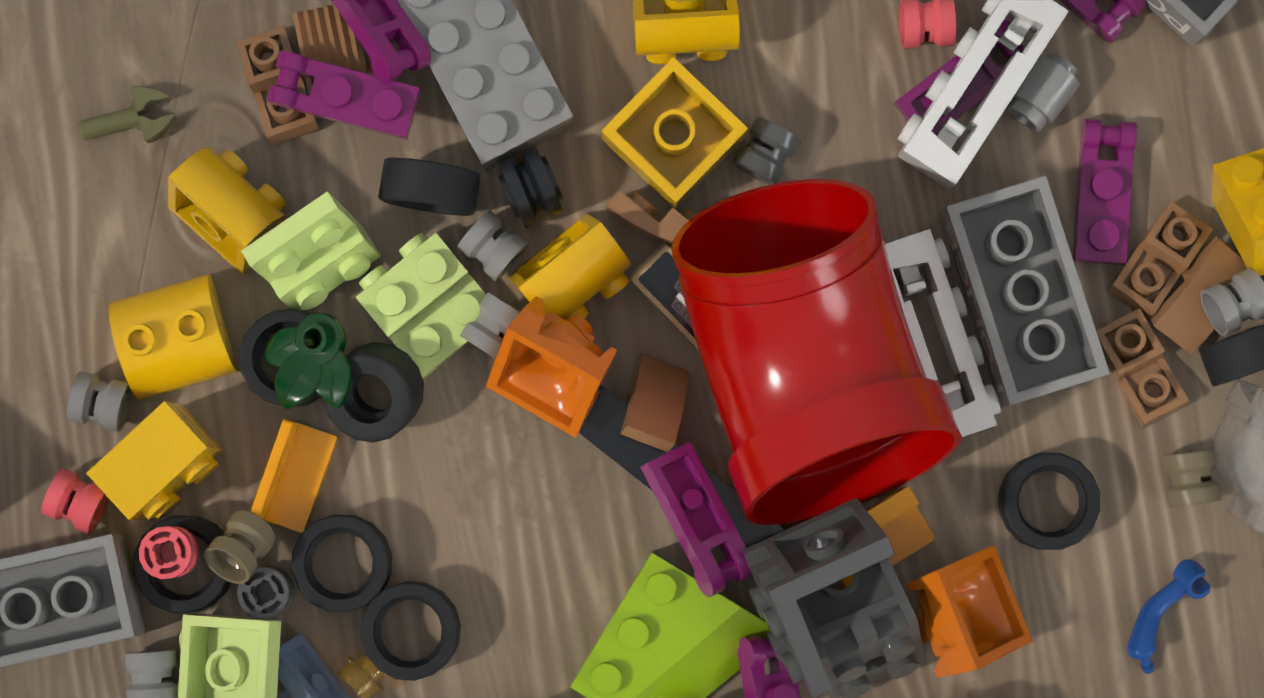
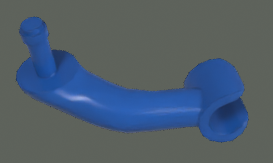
M1191 559L1181 561L1174 570V579L1148 599L1138 614L1126 649L1128 656L1133 659H1140L1142 671L1146 674L1152 673L1155 668L1150 656L1157 650V630L1165 612L1186 594L1193 599H1201L1210 593V584L1203 578L1206 570L1197 561Z

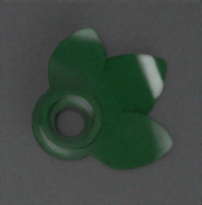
M310 314L301 321L298 327H287L279 330L268 343L264 359L269 364L279 367L275 377V391L284 409H291L300 405L315 392L334 408H341L347 398L352 381V366L343 353L347 340L346 332L340 322L330 314ZM319 330L322 340L320 345L316 347L315 336Z

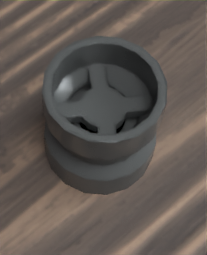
M757 117L749 130L751 136L749 143L746 147L738 150L732 163L746 174L768 185L779 183L784 174L782 166L786 158L796 153L801 140L785 128L767 119Z
M277 566L258 567L246 583L238 585L237 598L241 608L248 615L255 618L268 619L283 614L291 607L295 599L296 587L292 577L285 570Z

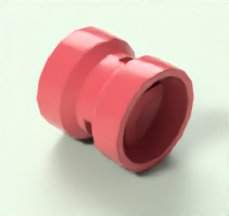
M899 0V30L902 48H919L924 41L934 42L938 47L954 46L956 42L954 0L926 1V3H922L920 0Z
M61 468L53 478L45 494L41 514L54 520L67 519L73 523L74 529L91 535L102 519L110 499L94 482L91 484L85 483L80 480L78 473Z
M179 526L155 528L147 533L139 547V560L144 570L151 576L160 579L182 577L190 573L197 565L200 556L199 543L195 535L186 528Z

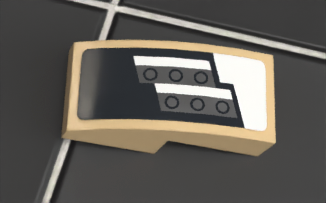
M663 242L628 276V279L699 352L679 282V271L674 264L671 247Z

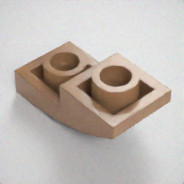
M285 26L236 41L248 84L254 93L265 133L271 146L319 130L318 122L314 115L266 102L270 86H276L280 69L276 67L279 52L287 51L294 53ZM300 75L295 92L308 95L303 77Z
M620 190L607 205V212L626 226L654 241L665 242L671 247L678 231L690 219L696 216L689 209H686L681 215L672 207L659 223L653 218L658 212L657 209L636 192L627 197Z
M1170 200L1128 257L1127 264L1122 266L1106 291L1132 309L1137 310L1140 308L1145 318L1150 319L1155 315L1179 276L1188 269L1213 229Z
M1216 236L1192 261L1188 269L1182 273L1185 281L1157 310L1155 315L1150 318L1153 326L1192 355L1214 330L1203 310L1200 292L1216 283L1226 285L1231 282L1233 275L1247 269L1241 255Z
M1140 308L1096 330L1105 360L1142 429L1188 406L1190 400L1164 358L1165 350Z
M641 352L637 359L626 398L629 400V405L620 434L669 452L675 445L680 427L688 385V370Z

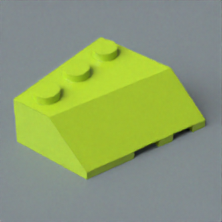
M651 552L572 681L570 688L586 698H707L740 670L737 653L741 638L752 635H759L762 639L767 638V633L770 630L766 621L722 594L718 593L712 597L705 596L699 589L694 577Z

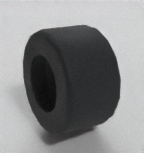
M372 342L357 346L346 355L352 366V381L345 402L341 408H334L323 399L328 416L341 432L355 440L374 443L390 439L415 417L423 402L424 382L420 369L408 353L392 344ZM362 375H374L383 380L392 396V401L387 408L382 410L375 409L362 400L356 387L357 381Z

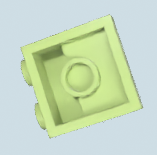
M328 191L241 250L250 267L271 284L278 298L291 309L299 311L317 307L325 301L330 291L345 281L359 278L368 271L372 262L381 257L363 226Z
M421 232L399 250V253L403 256L400 262L388 271L383 265H380L359 282L364 291L357 295L356 298L395 346L408 353L419 367L422 379H424L469 343L460 334L468 322L476 321L481 312L479 305L486 294L437 233L427 238Z
M183 614L182 630L179 636L181 653L179 682L177 684L178 698H277L281 621L216 614Z

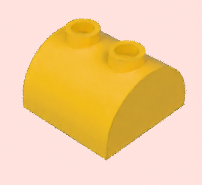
M632 0L636 56L646 55V59L651 63L667 64L672 57L676 59V54L697 52V56L702 60L717 61L726 57L728 50H739L740 24L737 0Z
M205 147L191 155L168 176V208L239 273L244 275L250 268V265L241 250L287 219L281 212L286 206V202L270 185L264 183L257 190L243 178L248 172V168L234 152L226 149L219 156L210 147Z
M585 213L507 277L528 303L536 296L542 299L545 306V315L552 312L564 320L569 316H579L585 319L589 311L584 304L598 292L605 299H608L622 290L629 282L624 272L632 264L603 224Z
M212 274L202 275L109 303V321L116 352L128 385L138 400L239 372Z

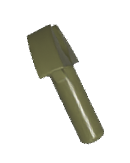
M131 87L134 100L128 108L79 121V134L82 139L89 140L135 127L143 131L144 140L147 143H152L172 127L177 117L174 114H169L156 120H150L146 116L141 115L147 112L150 105L172 100V98L168 94L153 88Z

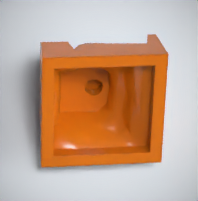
M536 296L507 327L485 387L576 438L595 404L599 394L598 389L618 350L610 347L603 354L600 347L593 343L595 338L593 336L594 330L588 321L579 316H569L564 320L552 312L545 315L543 300Z
M995 545L906 584L909 591L920 590L919 601L921 607L916 609L918 612L916 616L921 639L924 643L930 642L934 655L941 657L934 669L936 678L978 670L1033 642Z

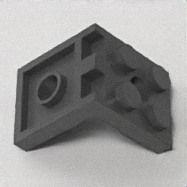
M857 498L742 550L757 585L749 589V593L762 619L765 618L770 632L767 633L771 646L780 662L783 661L793 684L803 681L813 698L833 688L796 600L895 555L888 536Z
M889 558L854 573L852 583L845 589L833 590L826 586L796 600L833 688L827 692L830 698L859 697L871 688V684L889 676L891 679L905 677L914 672L919 667V663L926 661L917 616Z

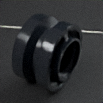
M536 146L523 151V162L517 164L510 157L498 161L502 172L501 175H498V178L515 218L521 216L525 228L537 224L538 212L544 210L551 217L563 213L559 200L563 199L559 186L546 156L540 157Z

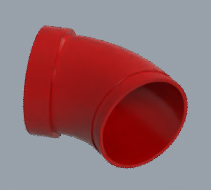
M805 179L775 183L751 189L724 199L701 211L678 231L672 242V256L674 264L679 271V282L689 319L718 411L733 450V454L728 461V470L746 518L752 523L762 525L794 523L809 520L854 498H857L860 503H864L888 493L931 470L954 452L961 442L962 435L942 386L938 381L926 377L916 351L896 289L883 233L877 223L878 211L875 200L867 190L852 183L830 179Z

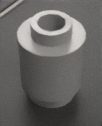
M1053 53L1050 58L1040 55L1011 99V103L1006 108L1008 113L1022 125L1035 132H1040L1045 124L1052 125L1080 86L1079 81L1075 77L1078 71L1077 68L1058 54Z

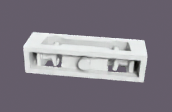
M987 0L981 10L989 16L979 31L970 27L953 53L961 59L951 74L942 70L925 96L933 102L922 118L915 113L911 116L897 138L905 144L897 156L948 190L955 186L1069 12L1055 1ZM1004 19L1010 21L1011 23L1000 39L994 36ZM1028 31L1034 33L1023 52H1016L1008 60L966 126L950 117L943 124L937 136L931 132L941 115H947L955 107L997 41L1014 51L1017 46H1020ZM964 130H969L970 133L957 153H955L952 147Z
M928 229L886 243L885 246L896 289L926 377L937 381L938 378L911 300L903 301L894 272L898 271L906 297L926 289L925 281L921 278L918 267H923L931 290V294L927 296L929 306L953 375H960L969 401L966 404L964 403L958 380L942 385L962 437L997 426L994 415L1001 413L999 401L991 384L983 385L977 367L984 364L982 351L974 335L967 337L961 317L967 316V309L960 289L958 287L950 288L944 269L951 267L943 240L941 238L934 240L931 230Z

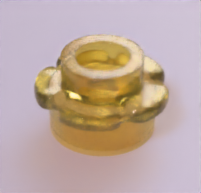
M364 654L357 661L351 656L345 658L348 663L338 674L361 697L371 698L377 691L381 694L384 692V688L379 682L385 675Z

